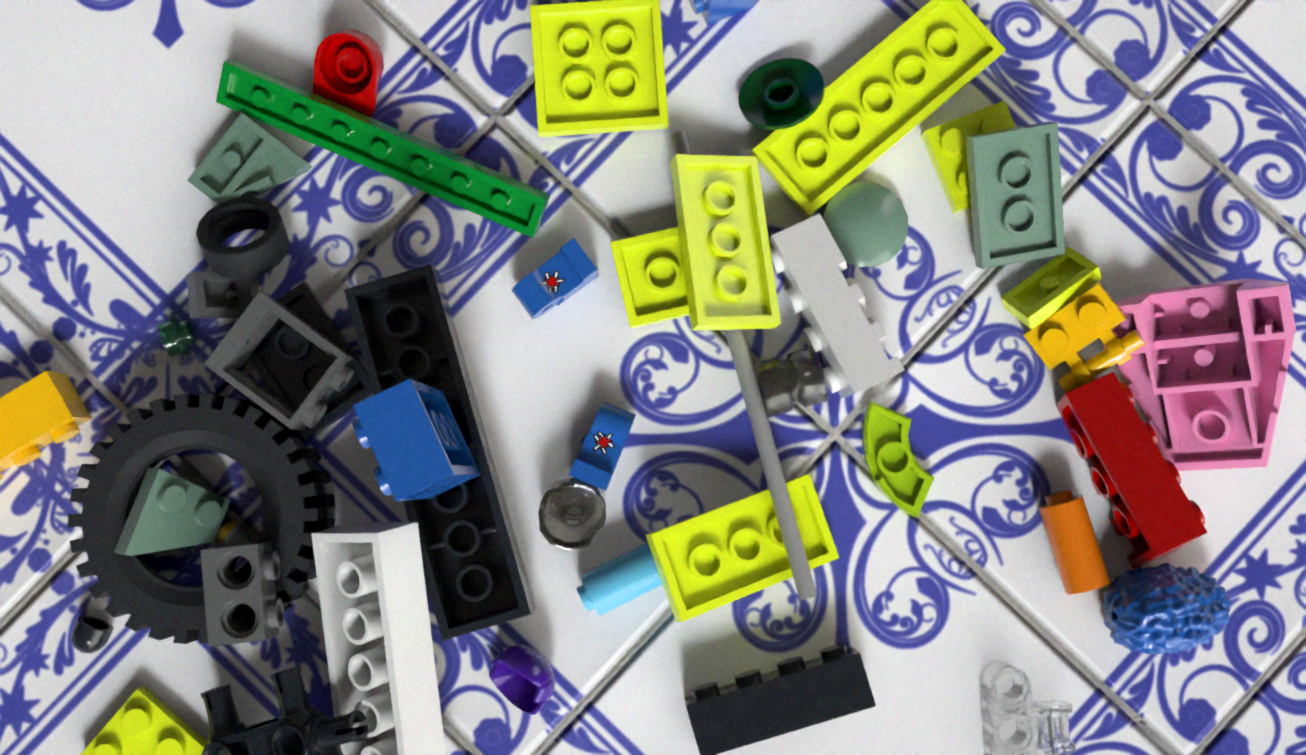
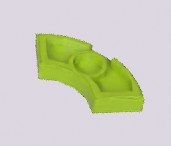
M870 401L867 405L862 424V448L867 468L872 479L887 499L907 514L918 517L935 477L922 469L911 453L908 434L912 419Z

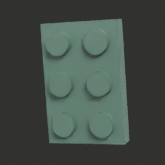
M1048 121L965 136L976 266L986 269L1065 254L1058 123Z

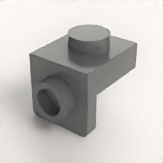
M194 271L186 274L190 318H239L258 292H263L258 276L250 279H230L219 276L215 272Z

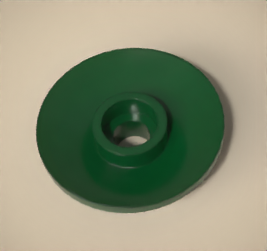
M796 58L774 60L760 66L746 78L739 92V107L745 119L754 126L768 130L789 128L803 122L818 109L824 97L825 84L820 71L813 64L805 60Z

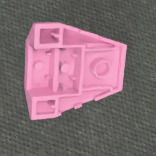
M1246 278L1154 290L1116 301L1115 303L1126 316V320L1112 328L1113 331L1121 339L1131 331L1136 330L1145 344L1131 353L1132 358L1122 365L1115 364L1145 415L1147 422L1153 427L1158 439L1157 445L1165 459L1170 460L1178 471L1267 467L1296 331L1289 283Z

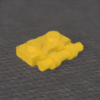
M1100 282L1091 286L1034 329H1029L1023 335L1049 370L1063 361H1066L1072 371L1058 380L1066 393L1096 380L1097 375L1115 363L1119 365L1124 364L1132 358V352L1145 344L1136 330L1131 331L1121 339L1113 331L1112 328L1126 320V316ZM1097 338H1100L1106 349L1085 361L1078 351Z

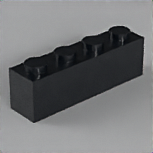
M844 643L821 649V657L804 662L802 656L792 657L777 663L778 670L761 674L760 669H754L734 676L735 683L718 687L717 682H710L691 689L692 695L684 699L700 755L720 754L875 707L876 704L860 653L853 647L847 649Z

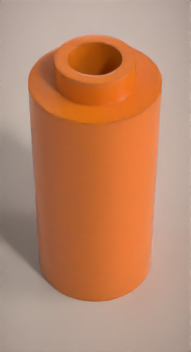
M1071 489L1045 496L1047 504L1038 508L1066 594L1088 592L1108 585L1110 578L1083 496H1073Z

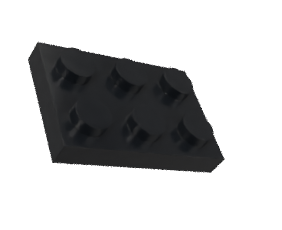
M303 282L277 300L357 359L351 367L354 370V374L348 384L339 392L334 390L325 401L324 405L327 406V410L320 421L312 428L307 426L304 431L297 430L301 438L308 441L354 410L352 405L373 396L366 368L311 286ZM278 318L249 356V360L271 393L295 411L335 360L280 318Z

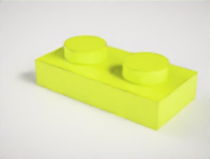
M1069 247L1065 250V254L1056 256L1001 296L1004 309L1030 329H1034L1101 280L1099 266Z

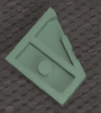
M241 112L187 181L214 202L220 204L235 198L256 197L308 172L312 166Z
M148 468L114 552L121 555L134 556L215 542L230 500L159 468Z

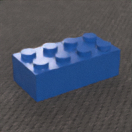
M410 378L352 405L358 417L352 421L355 434L365 449L372 448L379 463V466L373 469L376 480L382 492L386 496L393 494L396 502L432 498L481 475L442 391Z

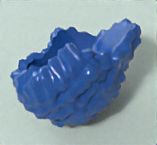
M1163 563L1156 567L1149 566L1148 568L1140 566L1135 571L1127 570L1123 575L1115 577V580L1109 584V588L1103 592V610L1106 612L1104 624L1111 630L1110 637L1114 640V643L1123 645L1133 652L1139 651L1140 653L1156 655L1159 653H1177L1178 651L1196 648L1197 643L1208 645L1211 642V635H1218L1220 633V626L1230 622L1228 613L1231 601L1226 597L1225 588L1216 585V578L1209 577L1207 573H1199L1198 569L1193 566L1187 569L1181 566L1175 568L1169 563Z

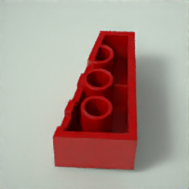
M1111 372L1065 393L1056 407L1079 456L1084 460L1090 458L1094 465L1090 467L1091 481L1097 494L1111 501L1113 518L1109 520L1117 536L1124 534L1128 538L1134 552L1126 556L1134 570L1186 546L1208 532L1204 527L1205 518L1200 507L1194 501L1188 500L1180 486L1181 477L1177 468L1170 460H1165L1156 445L1158 439L1153 427L1147 421H1142L1134 408L1135 400L1130 388L1126 383L1119 382L1115 373Z

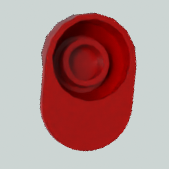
M352 29L340 30L324 38L317 47L314 59L313 93L371 117L376 108L378 82L384 69L383 53L379 45L367 34Z

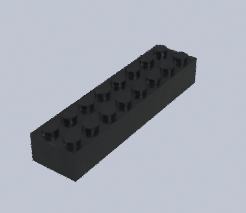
M430 264L344 289L373 395L410 378L442 391L481 474L432 498L403 501L409 522H418L424 577L442 641L531 615L536 609L440 272Z

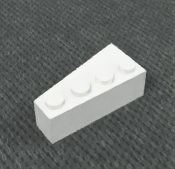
M820 213L771 235L769 243L773 271L775 274L782 273L788 285V288L784 290L785 298L794 314L800 312L807 328L802 330L804 338L812 353L819 351L826 368L821 369V372L831 393L838 391L842 399L905 371L898 356L890 360L888 359L884 351V340L887 336L879 321L875 322L871 317L866 318L863 312L866 309L865 295L858 282L852 277L845 279L841 271L847 269L846 261Z

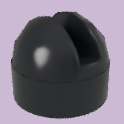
M79 616L72 629L71 641L74 648L81 653H94L107 644L114 628L102 619L92 616Z

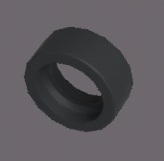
M255 197L235 198L218 204L207 211L202 217L196 231V236L208 267L219 276L230 279H250L267 273L279 265L286 256L290 242L278 208L267 200ZM260 229L265 231L261 237L252 243L235 247L221 245L225 239L244 230Z

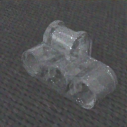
M993 661L983 667L979 678L984 755H1055L1076 751L1075 743L1070 740L1068 714L1073 712L1071 703L1065 701H1033L1029 677L1025 672L1005 661ZM1010 673L1013 678V686L1007 693L998 694L996 689L998 679L1002 675ZM1015 719V733L1008 739H1001L1000 728L1002 724L1007 720Z

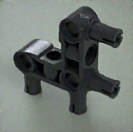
M300 666L270 675L281 716L275 719L245 726V723L239 720L230 684L200 693L205 704L211 733L207 734V745L203 749L202 755H342L339 745L360 742L366 739L368 724L352 727L354 723L366 720L364 713L359 710L330 717L319 712L315 705L310 706Z

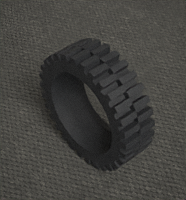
M200 393L199 396L180 394L174 395V400L160 398L149 402L151 410L136 408L126 414L131 424L114 423L105 431L113 441L112 443L96 442L89 453L100 459L98 464L81 465L77 476L89 480L87 488H72L70 501L83 503V510L81 514H68V528L82 526L83 538L69 541L72 553L86 552L89 561L77 565V570L81 578L97 576L99 582L88 588L95 600L109 596L113 598L112 602L104 609L113 618L130 614L131 616L125 624L126 627L135 632L150 627L151 630L148 637L160 641L174 636L173 643L188 644L199 640V644L208 643L203 586L183 585L168 580L149 566L143 554L127 556L114 552L147 469L154 468L169 456L192 449H208L232 458L250 474L257 485L264 511L263 529L258 543L272 541V551H276L279 555L280 576L275 580L276 599L280 598L282 600L284 612L292 607L291 601L301 598L308 591L309 587L305 585L306 582L317 578L311 533L335 527V519L327 518V507L335 506L334 494H325L323 484L331 482L328 470H318L316 462L322 460L317 449L305 446L304 442L306 440L301 438L297 430L290 429L258 404L249 403L241 399ZM247 561L236 572L237 576L244 581H247L251 576L252 568L250 562ZM243 604L239 611L240 621L244 626L252 628L256 620L255 612L249 605Z

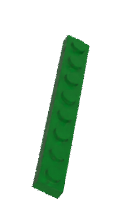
M232 58L224 61L216 98L217 103L240 113L242 112L263 123L533 238L538 233L550 194Z

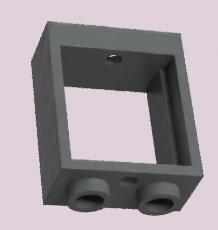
M259 291L204 365L290 429L304 431L307 426L309 428L315 426L327 410V406L324 403L334 390L339 392L348 384L354 374V370L351 367L357 359L274 297ZM278 318L335 359L296 411L240 370Z

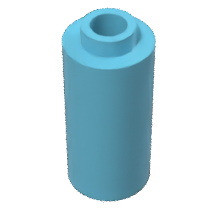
M647 542L582 574L583 585L578 586L577 591L586 610L589 612L596 609L599 616L663 584Z

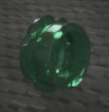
M169 315V321L160 323L157 326L162 344L170 357L181 353L184 356L189 355L190 346L196 344V338L187 319L179 321L175 315Z

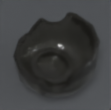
M574 477L555 482L544 493L539 504L540 532L549 544L565 551L588 547L595 534L605 524L606 504L604 496L597 487Z

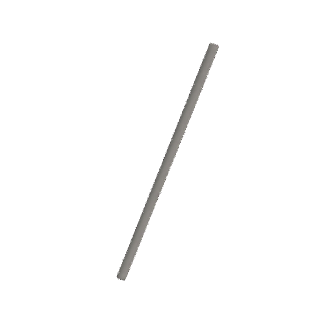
M678 131L671 135L676 154L694 155L687 131ZM743 329L725 330L799 600L817 596V592Z

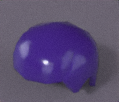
M521 644L505 647L493 659L491 663L493 668L489 672V677L497 689L521 711L530 715L537 714L551 698L555 688V677L548 660L538 650Z

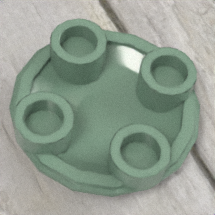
M857 182L844 187L829 200L823 215V220L840 249L846 264L856 267H875L890 261L902 249L908 235V215L902 201L890 189L874 182Z

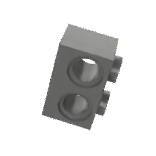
M272 541L200 550L208 647L265 641L279 635V627H282L284 623V606L280 598L276 599L275 580L280 576V559L278 553L272 551ZM240 556L245 557L251 564L252 572L247 581L240 579L235 571V564ZM243 604L249 605L255 612L256 620L252 628L244 626L240 621L239 611Z

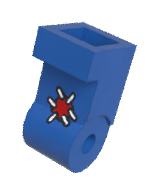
M572 238L560 248L557 254L522 278L512 288V292L529 316L535 319L554 306H559L599 277L597 268L575 238Z
M603 401L569 475L607 491L636 415Z

